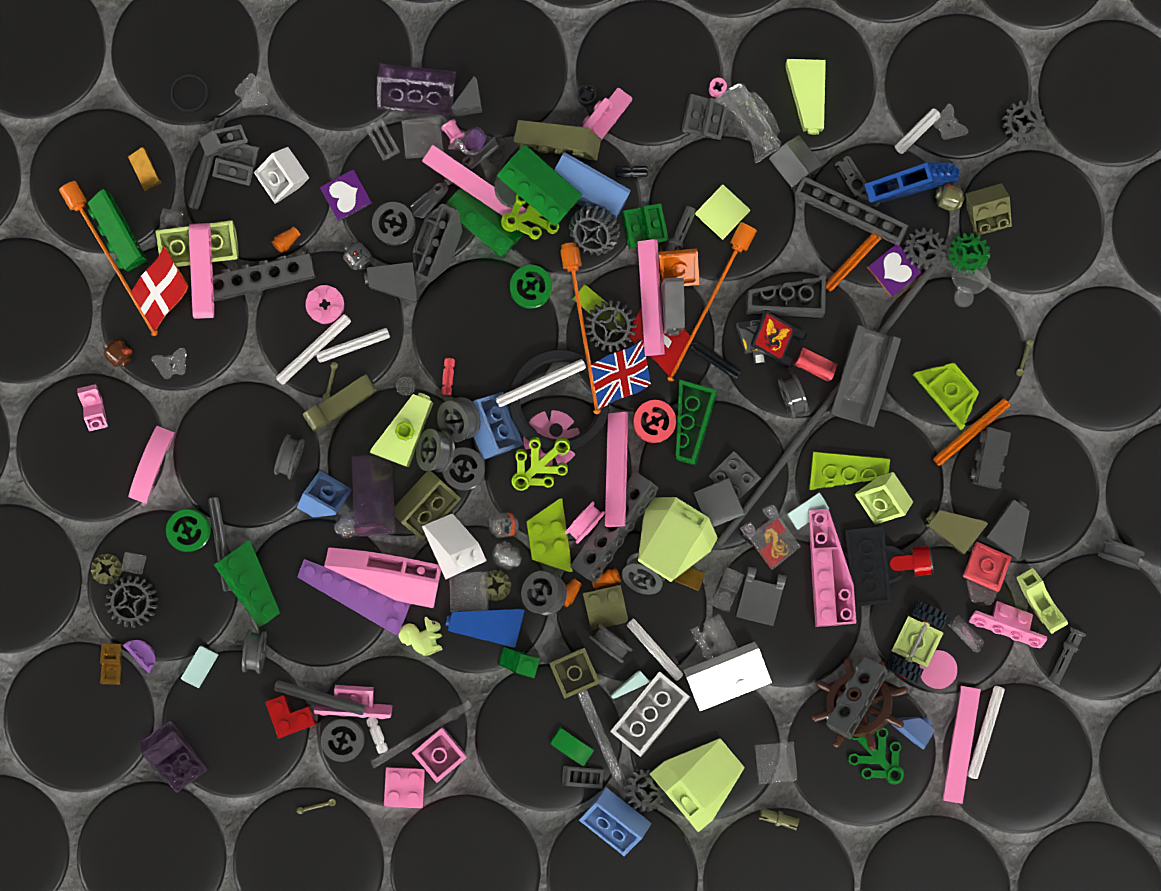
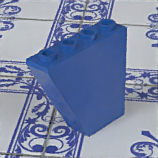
M927 162L866 183L865 188L870 203L887 202L937 188L947 183L958 182L960 173L954 163Z

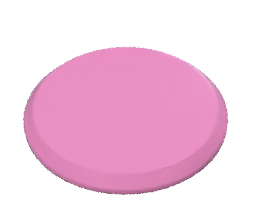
M936 650L927 668L919 665L920 668L924 669L921 675L922 681L931 688L942 689L948 687L957 676L956 661L945 651Z

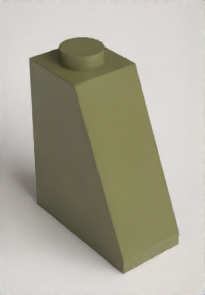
M937 510L929 514L926 518L928 522L925 526L959 553L965 554L988 523Z

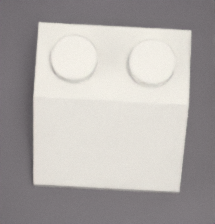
M289 147L272 153L254 172L275 204L299 189L309 179Z

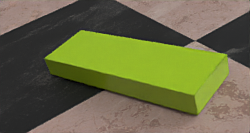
M584 285L580 289L581 307L589 314H591L589 312L591 309L595 312L598 311L595 308L596 304L600 308L603 307L602 301L604 300L588 286ZM606 310L600 313L597 318L607 320L611 317L613 310ZM618 312L616 321L619 325L625 327L627 324L626 319ZM614 316L610 323L605 324V327H608L610 331L612 328H617L616 324L614 325Z

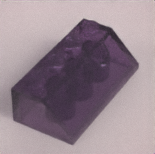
M380 64L377 76V109L453 116L451 107L454 104L456 71Z
M372 455L353 456L354 529L357 537L396 534L392 461Z

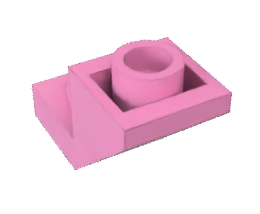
M97 385L78 388L77 394L83 406V417L89 431L108 427L102 397Z

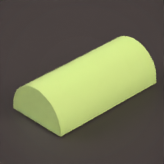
M234 222L210 223L212 262L238 259V240ZM189 226L156 230L159 255L165 246L177 267L190 265Z

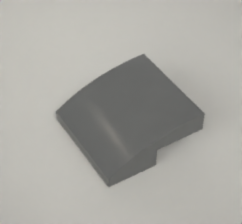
M689 94L681 132L721 140L729 103L714 98L708 99Z
M244 144L219 154L215 160L212 176L250 186L260 147Z
M730 478L694 492L702 514L710 519L713 527L745 515Z

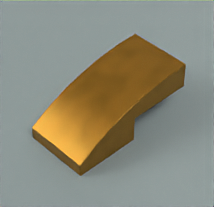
M101 644L100 663L102 665L100 683L121 685L122 645Z

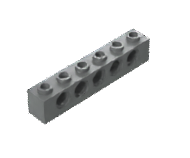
M804 176L795 193V198L897 246L900 245L908 229V225Z
M299 252L292 258L281 256L276 258V261L270 263L269 260L258 262L257 266L250 267V264L239 266V270L235 271L231 269L221 270L220 274L213 275L214 301L316 278L312 256L306 254V252ZM298 264V271L291 273L289 271L290 265ZM273 268L280 269V274L277 277H271V270ZM255 272H260L261 279L254 282L252 275ZM237 276H241L243 280L239 286L233 284V280ZM220 280L223 281V288L216 290L215 283Z
M634 471L626 483V511H629L626 514L625 526H618L615 531V527H606L604 515L570 567L595 583L601 577L607 564L612 561L617 549L624 543L625 537L634 528L638 518L645 512L646 506L655 497L659 487Z

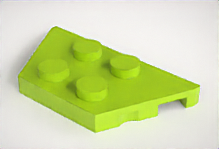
M951 363L912 374L959 430L964 429L979 391L956 364Z
M558 499L527 521L532 560L573 572L570 567L571 557L568 536L565 534L567 529L563 501Z

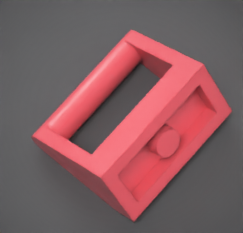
M802 348L795 366L829 382L835 374L837 364L810 350Z

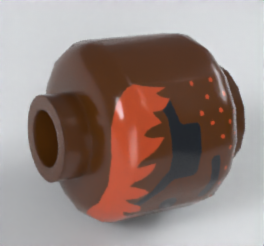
M114 338L104 346V357L114 367L120 365L124 367L132 360L130 358L132 349L124 340H116Z

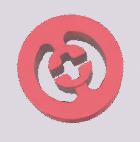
M650 400L643 403L636 410L633 417V427L636 434L642 440L649 443H659L671 436L676 426V416L673 409L667 403L660 400ZM653 408L661 409L668 418L666 430H662L664 419L657 423L658 426L653 424L648 427V429L656 431V435L646 433L641 426V416L643 413H647L646 424L652 420L651 417L657 419L662 416L657 412H653Z

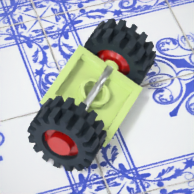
M917 601L912 615L923 620V623L908 616L892 649L893 652L905 657V660L892 654L886 669L896 673V675L918 683L924 669L912 664V662L914 661L927 668L944 634L930 627V624L944 629L950 616L938 608L921 601Z

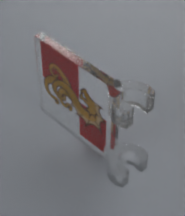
M771 505L762 510L770 520L760 528L755 530L751 523H746L740 529L751 540L770 569L773 570L798 550L800 545L779 517L776 507Z

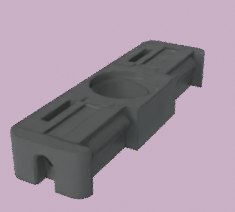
M846 156L841 161L836 162L834 168L838 167L837 170L845 180L844 183L854 198L857 197L858 202L872 209L877 208L879 202H869L865 188L867 182L852 159ZM859 180L862 183V188L859 190L853 189L852 181Z

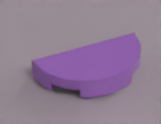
M141 640L128 641L123 645L148 673L152 671L155 666L156 656L151 645Z

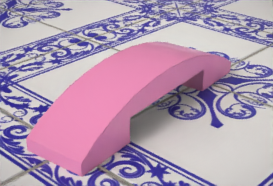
M156 426L137 468L128 497L147 504L154 487L155 478L175 432Z

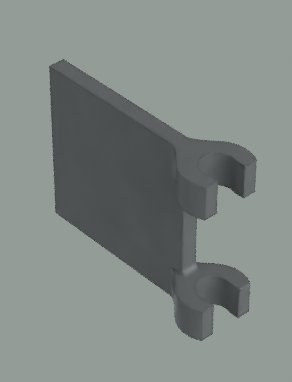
M748 566L736 617L774 626L786 575L778 573L776 584L755 580L757 569Z

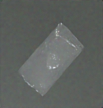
M957 615L948 626L973 652L979 653L984 645L983 639Z

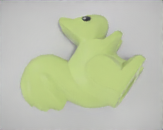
M425 617L426 630L421 632L416 625L411 623L402 626L398 635L401 642L407 646L412 645L414 650L423 656L443 650L436 643V639L442 637L439 633L435 634L441 628L440 623Z

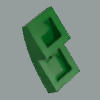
M561 727L549 742L582 766L585 765L594 752L591 747Z

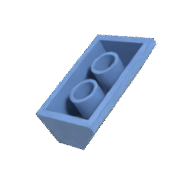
M503 392L473 401L480 415V428L474 439L483 460L524 445L518 429L512 420L508 404L500 407L496 401L498 396L504 394Z
M605 788L579 820L623 856L643 838L652 824L608 788Z

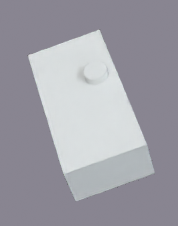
M755 642L683 670L699 711L772 683L760 650Z
M659 672L610 732L641 757L688 701L690 696L663 673Z

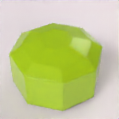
M405 421L397 424L395 429L397 437L404 441L411 439L415 432L412 424Z

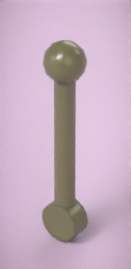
M1032 338L1027 339V347L1020 368L1016 370L1017 376L1024 374L1023 368L1030 347L1034 344Z
M336 362L331 363L332 370L326 394L323 395L324 401L331 397L330 391L335 369L338 368Z
M331 798L329 801L304 808L298 807L296 812L302 814L304 811L319 807L334 806L336 800Z

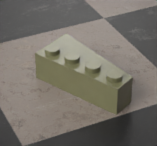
M518 120L514 143L519 146V149L525 144L530 149L541 153L549 152L563 155L565 152L572 157L597 161L601 138L591 129L585 127Z

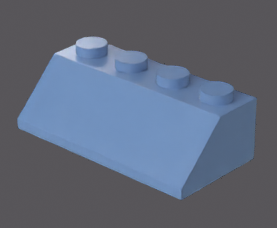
M565 152L555 168L557 173L583 194L577 201V204L586 208L590 205L593 208L599 205L600 210L606 208V213L612 212V218L618 217L631 192L630 189Z

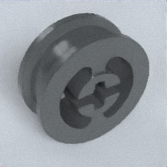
M399 202L385 203L373 215V231L385 244L391 246L402 245L409 241L415 232L416 222L412 212ZM391 211H394V213L386 217L387 221L394 222L396 219L398 224L403 225L400 215L405 214L407 218L406 230L394 237V234L402 230L399 226L392 228L389 223L384 222L388 232L384 234L381 230L383 216Z
M791 374V378L785 380L779 378V389L790 417L793 419L796 417V414L801 412L809 413L807 400L796 374Z
M458 397L444 402L439 407L437 413L438 426L440 430L448 431L452 435L454 442L472 438L478 433L480 415L472 401L465 397Z
M425 430L421 434L416 447V459L419 467L424 471L433 470L442 473L451 466L455 454V444L452 435L444 430Z
M286 435L276 460L275 475L281 473L287 475L288 479L292 480L303 453L304 439L298 441L292 439L291 435Z
M457 448L455 449L453 460L458 456L467 455L472 457L478 465L476 469H473L470 462L467 461L466 467L469 471L464 472L463 478H467L471 474L475 477L467 483L457 482L451 477V469H454L460 477L461 470L458 468L463 466L464 460H460L456 464L452 461L451 466L443 472V476L447 483L457 490L473 489L479 485L484 477L485 466L483 459L473 449Z
M1108 539L1103 540L1105 546L1103 552L1098 554L1099 557L1123 566L1140 569L1138 563L1140 557L1145 555V552Z
M639 552L633 553L628 558L627 565L622 571L624 582L632 590L641 594L651 595L658 593L666 578L638 561Z
M537 571L528 576L521 591L525 607L531 612L542 615H552L558 612L564 605L567 596L564 581L558 575L546 571ZM548 580L551 586L542 583ZM537 600H538V601L545 602L546 604L543 605V606H540V605L538 604Z
M599 624L598 631L594 636L590 635L589 638L610 656L623 663V657L628 651L632 652L633 649L613 632Z
M248 629L242 654L243 672H247L249 669L256 670L257 674H261L267 646L266 631L258 634Z
M338 718L331 721L325 727L321 736V746L324 753L330 759L338 762H347L354 759L361 752L365 742L362 727L350 718ZM345 726L353 730L356 739H353L348 731L345 736L348 742H345L342 746V749L352 746V751L340 753L332 748L330 740H333L335 747L338 748L341 740L338 738H341L344 730L336 734L333 733V729L336 727Z

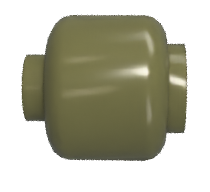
M948 183L943 185L942 188L938 187L934 195L937 198V206L950 212L958 210L965 198L960 188Z

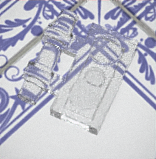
M720 614L702 623L706 629L705 631L700 632L698 626L691 629L694 641L698 642L703 651L702 655L707 660L715 658L713 653L716 651L722 655L738 648ZM707 636H710L714 644L710 648L704 639Z

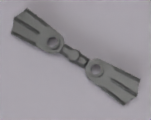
M485 135L480 150L476 153V150L472 148L471 152L463 158L461 165L469 170L473 169L499 147L496 137ZM446 178L444 183L434 185L431 190L410 205L412 215L424 218L447 193V185L454 183Z

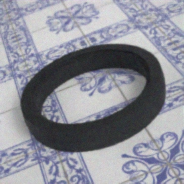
M553 350L538 354L519 369L512 381L510 391L523 386L527 378L537 368L548 363L566 362L571 364L582 359L586 366L584 371L589 375L586 357L566 350ZM520 399L509 403L512 420L519 432L528 441L533 437H538L541 440L540 447L551 450L557 439L542 436L530 427L523 416ZM610 404L600 409L601 412L596 414L593 422L586 430L577 436L568 438L570 450L585 445L600 432L608 417ZM562 442L559 443L560 446H565V445H566L565 443H562Z

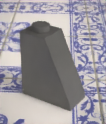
M413 262L367 268V273H364L365 284H369L370 289L414 303L418 302Z
M684 277L664 278L660 286L663 334L668 333L669 336H676L682 333L685 328Z
M1019 499L1009 501L984 536L1015 560H1019L1021 557L1030 512L1026 508L1027 505Z

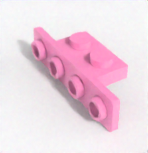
M617 88L609 99L605 97L603 101H598L594 107V113L591 116L588 115L582 122L583 127L591 129L602 140L632 102V97L620 88Z
M998 601L994 605L992 616L974 611L969 619V622L977 627H983L996 634L1010 637L1015 641L1024 642L1031 647L1041 648L1047 641V636L1030 630L1033 614Z
M335 685L334 696L366 705L363 715H357L315 703L314 714L322 716L339 715L341 717L358 716L360 718L377 717L385 719L391 718L392 705L373 704L374 687Z

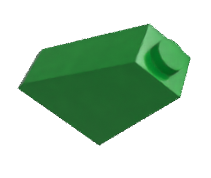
M503 647L498 665L515 673L535 678L540 657Z

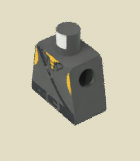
M760 320L737 322L736 328L744 353H753L754 364L765 363V354L750 345Z

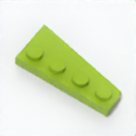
M813 451L809 490L862 481H873L877 477L889 473L890 459Z

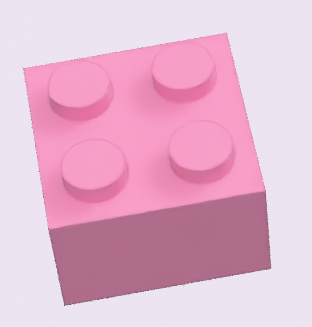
M441 727L412 752L436 783L467 758V754L444 727Z

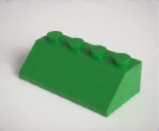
M525 144L497 175L498 178L554 226L560 223L583 196L582 193Z
M461 188L445 204L459 210L461 225L501 259L507 255L525 234L519 230L506 231L501 225V215Z
M105 189L98 192L88 202L90 207L88 212L93 220L97 219L99 223L97 228L101 235L107 237L108 242L106 244L109 250L115 252L118 257L115 260L119 268H124V270L129 272L148 260L112 195Z

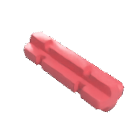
M445 358L441 394L450 396L452 394L451 385H453L455 360L453 358Z

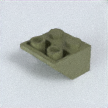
M1002 183L965 194L967 211L975 236L1012 226L1010 196Z

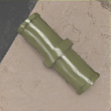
M762 807L759 813L760 820L775 823V826L778 827L781 825L796 830L799 824V818L784 815L781 811L775 812Z

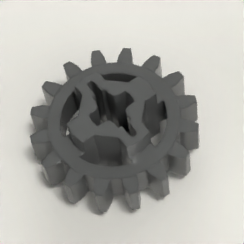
M1019 101L1017 106L1013 103L1010 106L1011 110L1007 109L1005 111L1008 116L1002 118V120L1006 121L1002 127L1008 129L1005 134L1010 133L1011 140L1016 137L1017 143H1020L1022 139L1027 143L1029 142V137L1032 140L1036 139L1035 134L1040 135L1041 130L1039 128H1043L1045 125L1040 123L1044 119V116H1039L1042 110L1036 111V104L1031 107L1029 106V101L1024 105L1022 101ZM1022 110L1020 115H1013L1016 111ZM1022 118L1024 119V122L1027 123L1024 126L1022 125L1023 123L1020 121ZM1033 128L1032 132L1025 134L1027 129Z
M922 228L921 232L916 229L914 235L910 233L908 236L909 240H906L904 243L907 247L904 248L903 252L908 253L905 258H911L910 265L916 263L917 269L921 265L924 266L925 270L928 269L929 265L934 268L936 263L940 264L941 258L945 256L943 251L946 245H941L944 238L938 239L939 233L932 234L933 229H930L929 232H926L925 228Z
M649 769L632 773V778L626 779L629 785L624 786V789L628 790V793L624 794V796L630 798L627 803H633V809L639 807L640 812L645 810L650 812L652 809L658 808V804L663 803L661 796L666 795V793L662 792L661 787L651 777Z

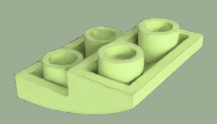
M722 185L701 206L695 215L723 240L751 210Z

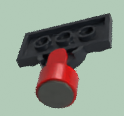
M884 526L845 530L849 572L854 585L855 606L892 603L890 584L900 580L906 570L915 569V576L932 575L934 572L932 553L929 546L912 547L913 555H904L900 549L886 545Z

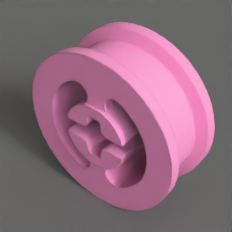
M593 501L580 513L565 532L566 535L570 533L576 539V544L589 534L605 514L604 511L600 512L594 507L595 503Z

